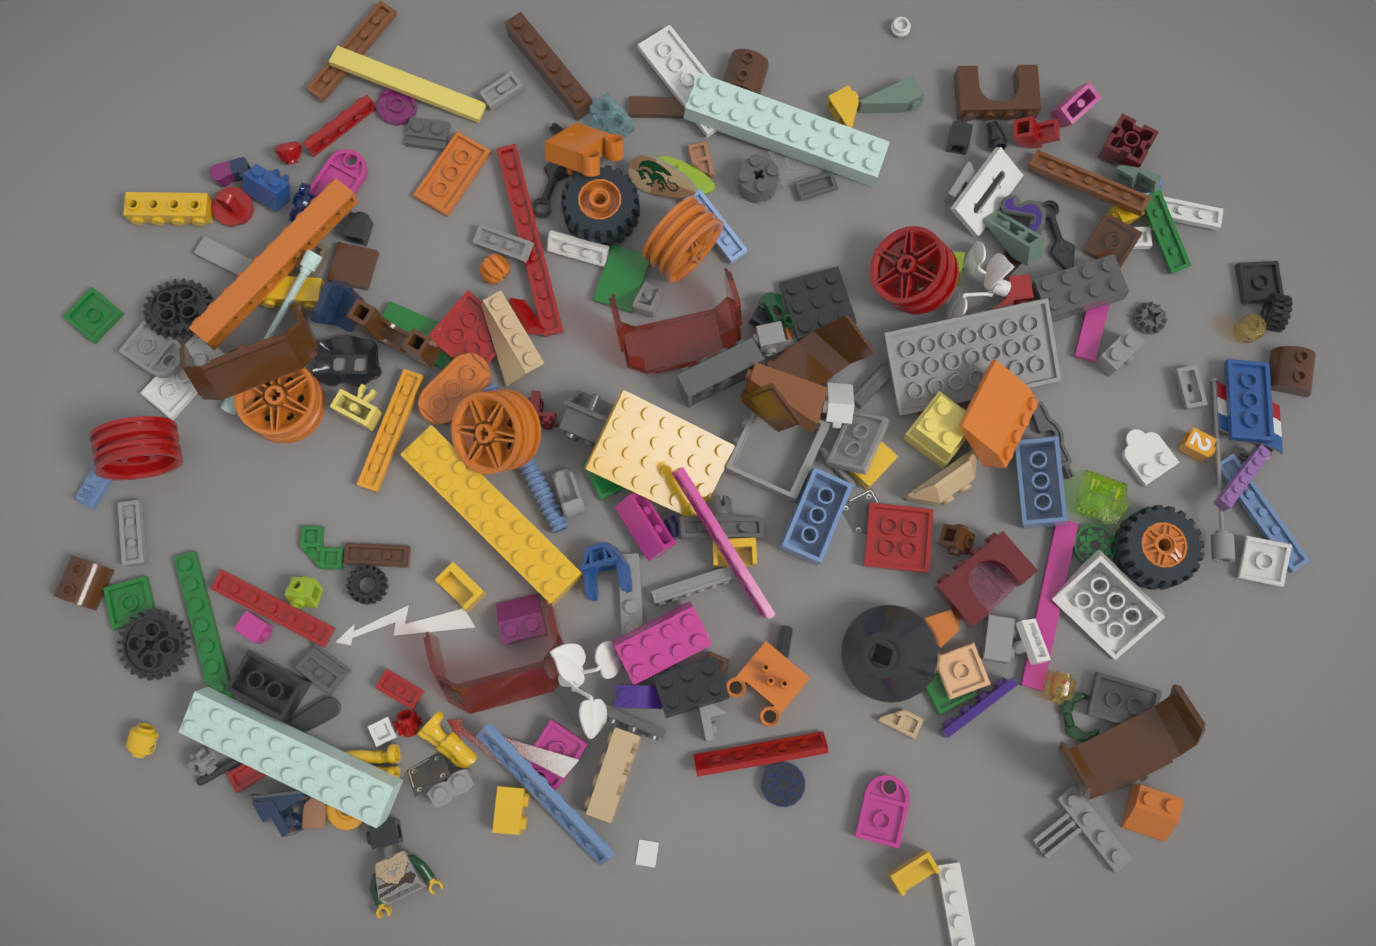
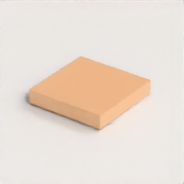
M974 643L940 655L937 672L948 700L991 684Z

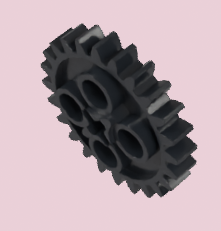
M185 278L181 280V283H178L176 279L173 280V284L165 281V287L158 285L159 291L151 290L153 297H146L148 303L143 304L145 308L143 311L144 319L152 331L155 330L158 336L162 334L165 339L169 335H171L173 340L176 339L177 335L184 339L187 333L190 337H193V332L189 327L192 325L193 320L201 316L207 310L208 305L213 302V298L207 288L202 287L200 282L195 285L192 279L188 283ZM176 295H178V301L180 303L179 307L176 301ZM179 311H180V315H181V317H182V322H181V323H180V317H179V315H178Z
M152 609L145 610V614L138 612L137 618L130 617L131 624H123L126 632H119V635L124 637L123 640L117 641V644L122 645V648L117 650V652L124 654L119 660L127 661L124 668L132 667L131 675L139 673L138 678L147 677V681L153 680L154 677L156 680L163 679V676L165 678L170 677L171 671L173 673L178 672L177 665L185 664L181 658L189 657V654L184 652L185 649L191 648L190 645L185 644V641L191 639L189 636H184L188 628L181 629L184 621L175 622L177 615L169 617V611H163L161 614V609H155L154 612ZM154 624H156L159 629L157 634L153 632ZM167 631H168L169 634H168L165 638H163V636H164V635L167 633ZM138 638L141 640L142 643L140 649L136 646V640ZM168 640L172 643L171 651L166 647ZM143 651H146V652L141 656V658H140L139 655H140ZM151 655L155 657L154 665L149 660Z

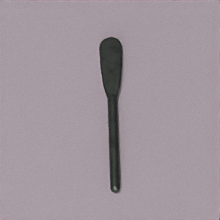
M326 697L289 721L287 725L302 732L311 730L336 717L341 710L340 702L334 697ZM232 758L218 766L210 775L206 773L204 776L199 777L196 782L199 786H202L241 764V762Z

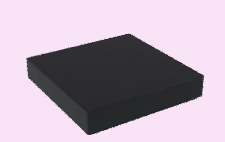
M1278 261L1237 263L1235 265L1241 304L1266 303L1265 299L1271 293L1284 295Z

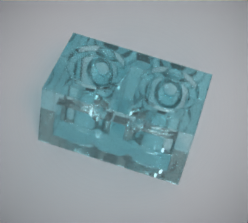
M609 92L590 105V119L596 126L599 124L603 129L602 131L618 134L623 138L634 131V121ZM608 111L606 114H601L600 112ZM614 125L621 126L620 128H613Z

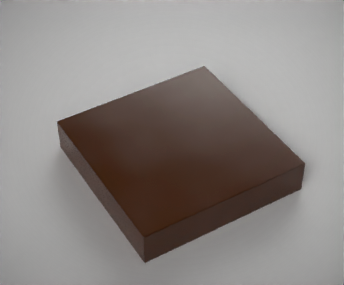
M1106 212L1083 249L1099 258L1114 254L1121 268L1143 232Z
M338 242L327 280L329 282H333V280L347 281L353 288L368 291L379 256L378 250Z

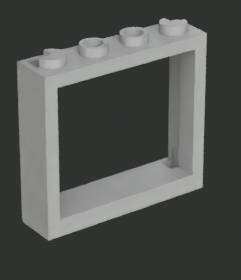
M752 411L750 417L746 416L741 425L744 430L741 436L737 434L733 442L735 449L728 459L725 472L795 503L830 423L819 419V423L815 428L818 432L789 492L735 467L758 418V415Z

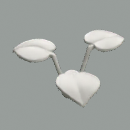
M975 242L966 255L964 271L966 274L972 275L977 270L985 275L984 287L988 292L963 293L962 296L956 293L947 305L945 319L965 315L967 297H992L993 294L1006 297L1008 295L1011 283L1003 278L1014 266L1003 254H995L988 262L986 271H984L980 265L985 260L986 249L982 242Z
M604 641L597 646L594 658L598 666L583 670L582 667L585 663L586 655L580 645L564 644L550 651L559 673V684L562 687H572L573 692H578L588 698V700L582 701L579 707L580 722L588 739H593L604 727L607 720V708L601 699L593 700L592 695L578 687L584 683V674L600 670L604 679H610L617 675L622 661L611 641Z

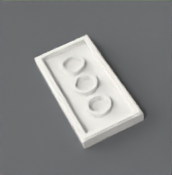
M195 334L185 344L197 366L210 363V360L225 355L219 348L211 349ZM172 358L167 363L168 367L175 363V358ZM183 368L168 378L154 377L140 392L141 395L172 420L198 394Z

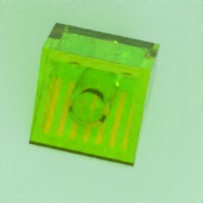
M1086 469L1076 499V511L1083 516H1090L1099 519L1105 524L1117 526L1128 507L1127 484Z

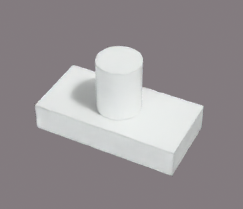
M1036 619L1022 620L1015 623L1021 640L1013 644L1015 652L1019 655L1026 652L1031 665L1050 661L1051 658Z

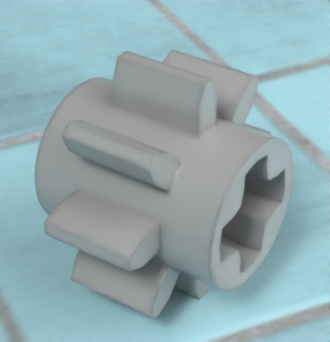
M209 748L196 749L189 755L191 758L188 765L189 769L197 776H204L206 773L210 775L217 768L215 766L217 755Z

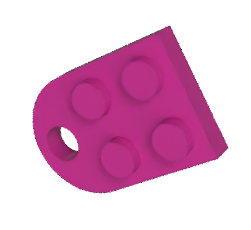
M350 149L335 152L327 160L308 188L307 193L314 198L318 197L325 186L337 178L356 194L368 174V167L364 158L358 152ZM350 158L357 159L354 165H348L347 162Z
M552 718L534 746L579 760L589 743ZM529 761L536 772H541L545 775L548 784L554 790L564 783L571 772L570 770L563 778Z
M881 775L868 783L864 791L854 837L899 849L910 801L908 789L900 779L890 775ZM887 780H891L895 784V790L890 794L886 793L883 789V784Z

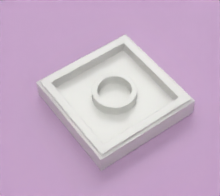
M1245 536L1237 578L1284 587L1292 544Z

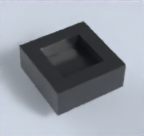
M758 305L748 323L756 328V326L769 324L771 321L765 309Z

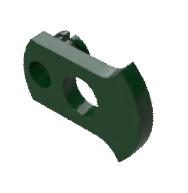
M775 292L766 293L760 298L758 304L765 309L771 323L781 321L783 323V331L793 326L794 320L790 321L793 317L786 313L781 302L782 295ZM773 308L779 311V316L774 314Z

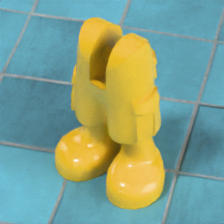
M438 710L417 735L435 746V749L450 759L455 767L467 769L476 761L477 755L454 732L451 731L447 735L441 729L440 725L444 715Z

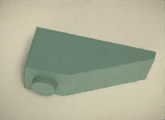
M912 75L860 100L858 111L859 113H904L908 110L913 111L921 106L925 94Z
M999 210L984 218L985 225L1013 258L1028 267L1042 257L1044 237Z

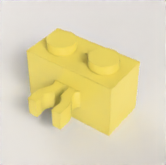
M363 384L358 389L357 397L340 389L330 408L335 413L373 432L383 415L377 407L369 404L375 398L377 392L372 389L364 397L367 387Z

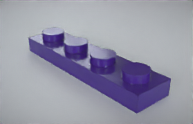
M1001 678L994 684L995 688L991 692L984 691L976 697L978 701L971 706L969 703L959 710L961 714L955 719L950 717L942 723L943 728L939 732L944 738H949L1018 684L1013 678Z

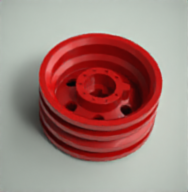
M920 226L904 227L889 234L876 248L870 263V279L875 291L896 309L912 315L931 312L945 303L953 293L959 276L958 261L954 252L936 234Z
M137 416L113 420L95 427L89 434L90 441L92 442L91 450L94 453L95 474L100 478L109 480H137L163 475L176 470L183 464L181 445L178 444L180 437L177 432V423L165 417Z

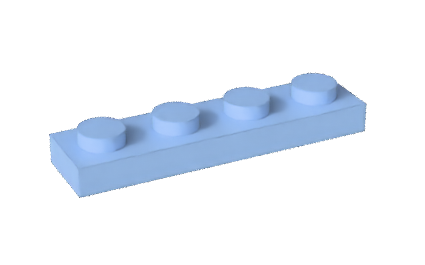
M699 188L696 194L690 197H695L699 200V203L707 208V212H712L716 215V218L723 221L722 233L715 244L732 265L748 253V249Z

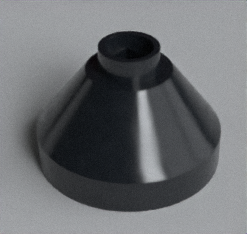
M881 605L864 611L853 620L844 635L841 656L843 667L849 680L861 693L877 701L893 703L908 700L920 694L930 685L938 671L940 646L932 626L919 613L899 605ZM878 644L892 649L893 653L889 665L879 663L876 656Z

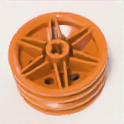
M695 197L686 198L676 205L653 230L645 243L642 257L647 262H650L653 268H659V273L665 276L670 283H676L693 271L707 256L720 237L724 223L719 218H716V215L712 212H707V208L699 203V200Z
M305 367L270 381V387L265 383L234 395L235 409L242 422L264 439L280 444L297 442L309 436L321 423L326 408L325 393L321 384ZM300 395H304L303 402H299ZM294 414L292 420H287L288 417ZM267 415H270V421L265 420Z
M499 389L473 393L463 399L454 412L451 435L454 448L462 462L471 470L488 475L517 469L529 463L540 445L541 424L536 409L524 395L511 389Z

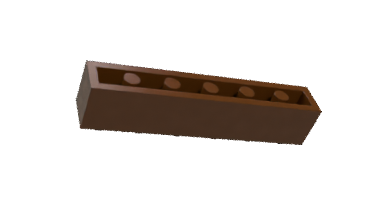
M520 11L507 20L505 26L510 39L575 119L579 121L594 110L592 98Z

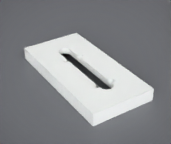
M996 147L950 209L973 237H979L986 227L984 218L999 210L1001 201L1010 195L1023 177V174L1001 147ZM1002 172L1001 180L979 210L974 213V205L978 203L992 184V180Z

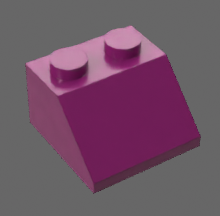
M538 593L496 604L498 627L503 645L509 646L548 636Z

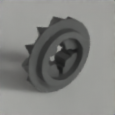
M1153 301L1142 303L1133 314L1135 326L1146 334L1160 332L1165 327L1168 319L1165 315L1166 311H1163L1161 305H1156ZM1149 314H1150V315H1156L1155 319H1153V322H1152L1151 319H1149V320H1147V319L1144 320V319H1145Z

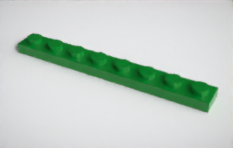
M192 551L174 557L206 686L236 700L234 694L225 690L231 678L198 552Z

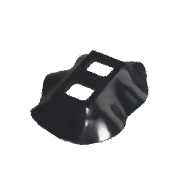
M345 335L323 340L318 345V355L314 358L312 374L328 386L334 387L346 382L352 386L360 387L361 384L366 385L372 380L379 378L382 374L379 364L378 346L375 341L353 335ZM336 358L346 359L345 370H334V360ZM356 359H366V369L364 371L354 370Z

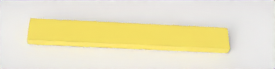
M340 46L336 47L329 60L330 66L477 123H480L487 108V103Z

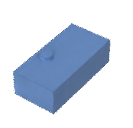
M1059 437L1021 440L1015 452L1024 529L1068 525Z
M814 467L808 472L777 548L811 564H821L853 484Z

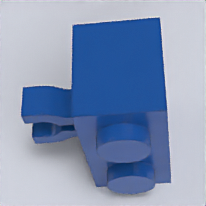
M255 164L243 174V192L277 212L290 202L289 176L285 174L283 177H279L280 170L277 168L271 173L260 165Z

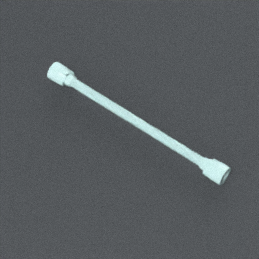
M307 249L300 263L302 267L299 276H297L298 278H296L294 285L291 287L292 290L288 293V297L284 300V304L279 309L280 311L275 316L274 323L270 325L271 328H269L270 330H268L264 339L272 337L277 333L276 330H278L281 325L280 323L285 318L284 316L289 311L292 300L295 299L294 297L299 292L298 290L303 285L302 283L307 278L306 276L310 275L311 271H315L323 257ZM231 396L224 400L220 408L236 416L234 396Z

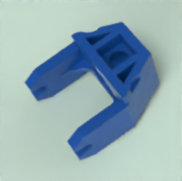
M608 542L586 547L584 562L580 567V570L583 571L587 599L592 600V602L598 601L599 596L596 574L617 569L621 590L626 591V593L632 592L633 585L630 565L618 547Z

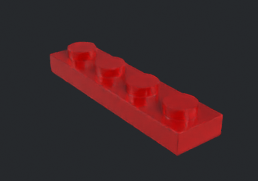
M368 95L357 99L350 108L340 112L338 117L326 123L317 133L310 135L303 144L311 156L314 158L376 110L373 101Z

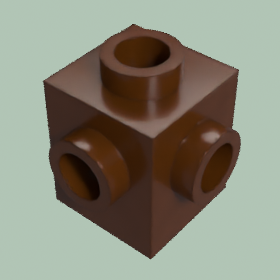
M944 524L938 544L948 550L947 553L951 555H969L968 553H970L974 545L975 534L962 524Z

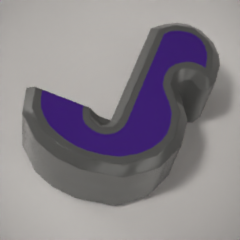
M1008 195L1001 201V209L1004 214L1031 219L1029 229L1039 235L1042 234L1046 226V212L1040 203L1027 200L1018 204L1020 198L1017 195Z

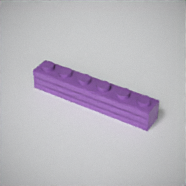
M1262 444L1254 448L1213 503L1223 512L1230 509L1271 455V452Z

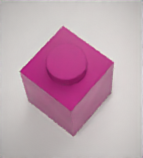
M246 610L234 627V630L254 643L262 645L263 642H267L271 637L274 626L255 613Z

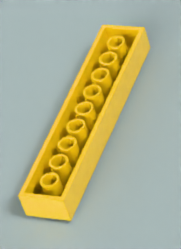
M432 425L400 454L552 606L583 577V574L482 474L471 470L462 462L455 448Z

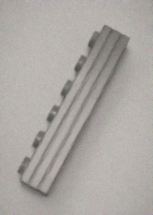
M727 566L652 590L651 593L655 605L662 606L670 600L671 602L678 601L679 597L682 596L687 598L695 592L697 594L705 592L704 589L707 588L712 590L720 584H723V586L728 585L732 581V576Z

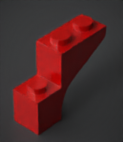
M1030 274L1009 276L1007 281L1011 283L1010 292L1004 298V301L992 309L1032 301L1034 296Z

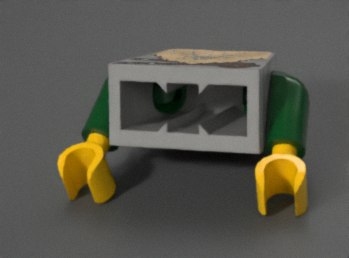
M393 844L383 848L385 859L375 864V872L369 887L374 904L379 907L376 911V916L382 919L383 913L381 909H385L388 916L392 914L391 903L427 887V882L430 884V893L436 894L432 885L437 883L443 889V883L440 879H434V873L424 860L415 854L409 855L406 851L398 852L396 845Z

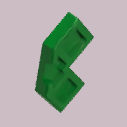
M301 526L300 548L314 561L318 568L321 570H343L344 548L323 547L325 527Z

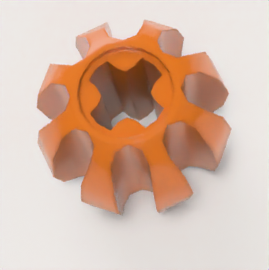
M492 254L482 261L479 271L485 282L496 285L509 275L510 266L502 255Z

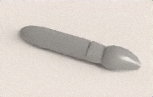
M820 447L819 451L823 459L827 460L830 451ZM832 467L844 481L853 484V487L856 486L855 480L846 470Z

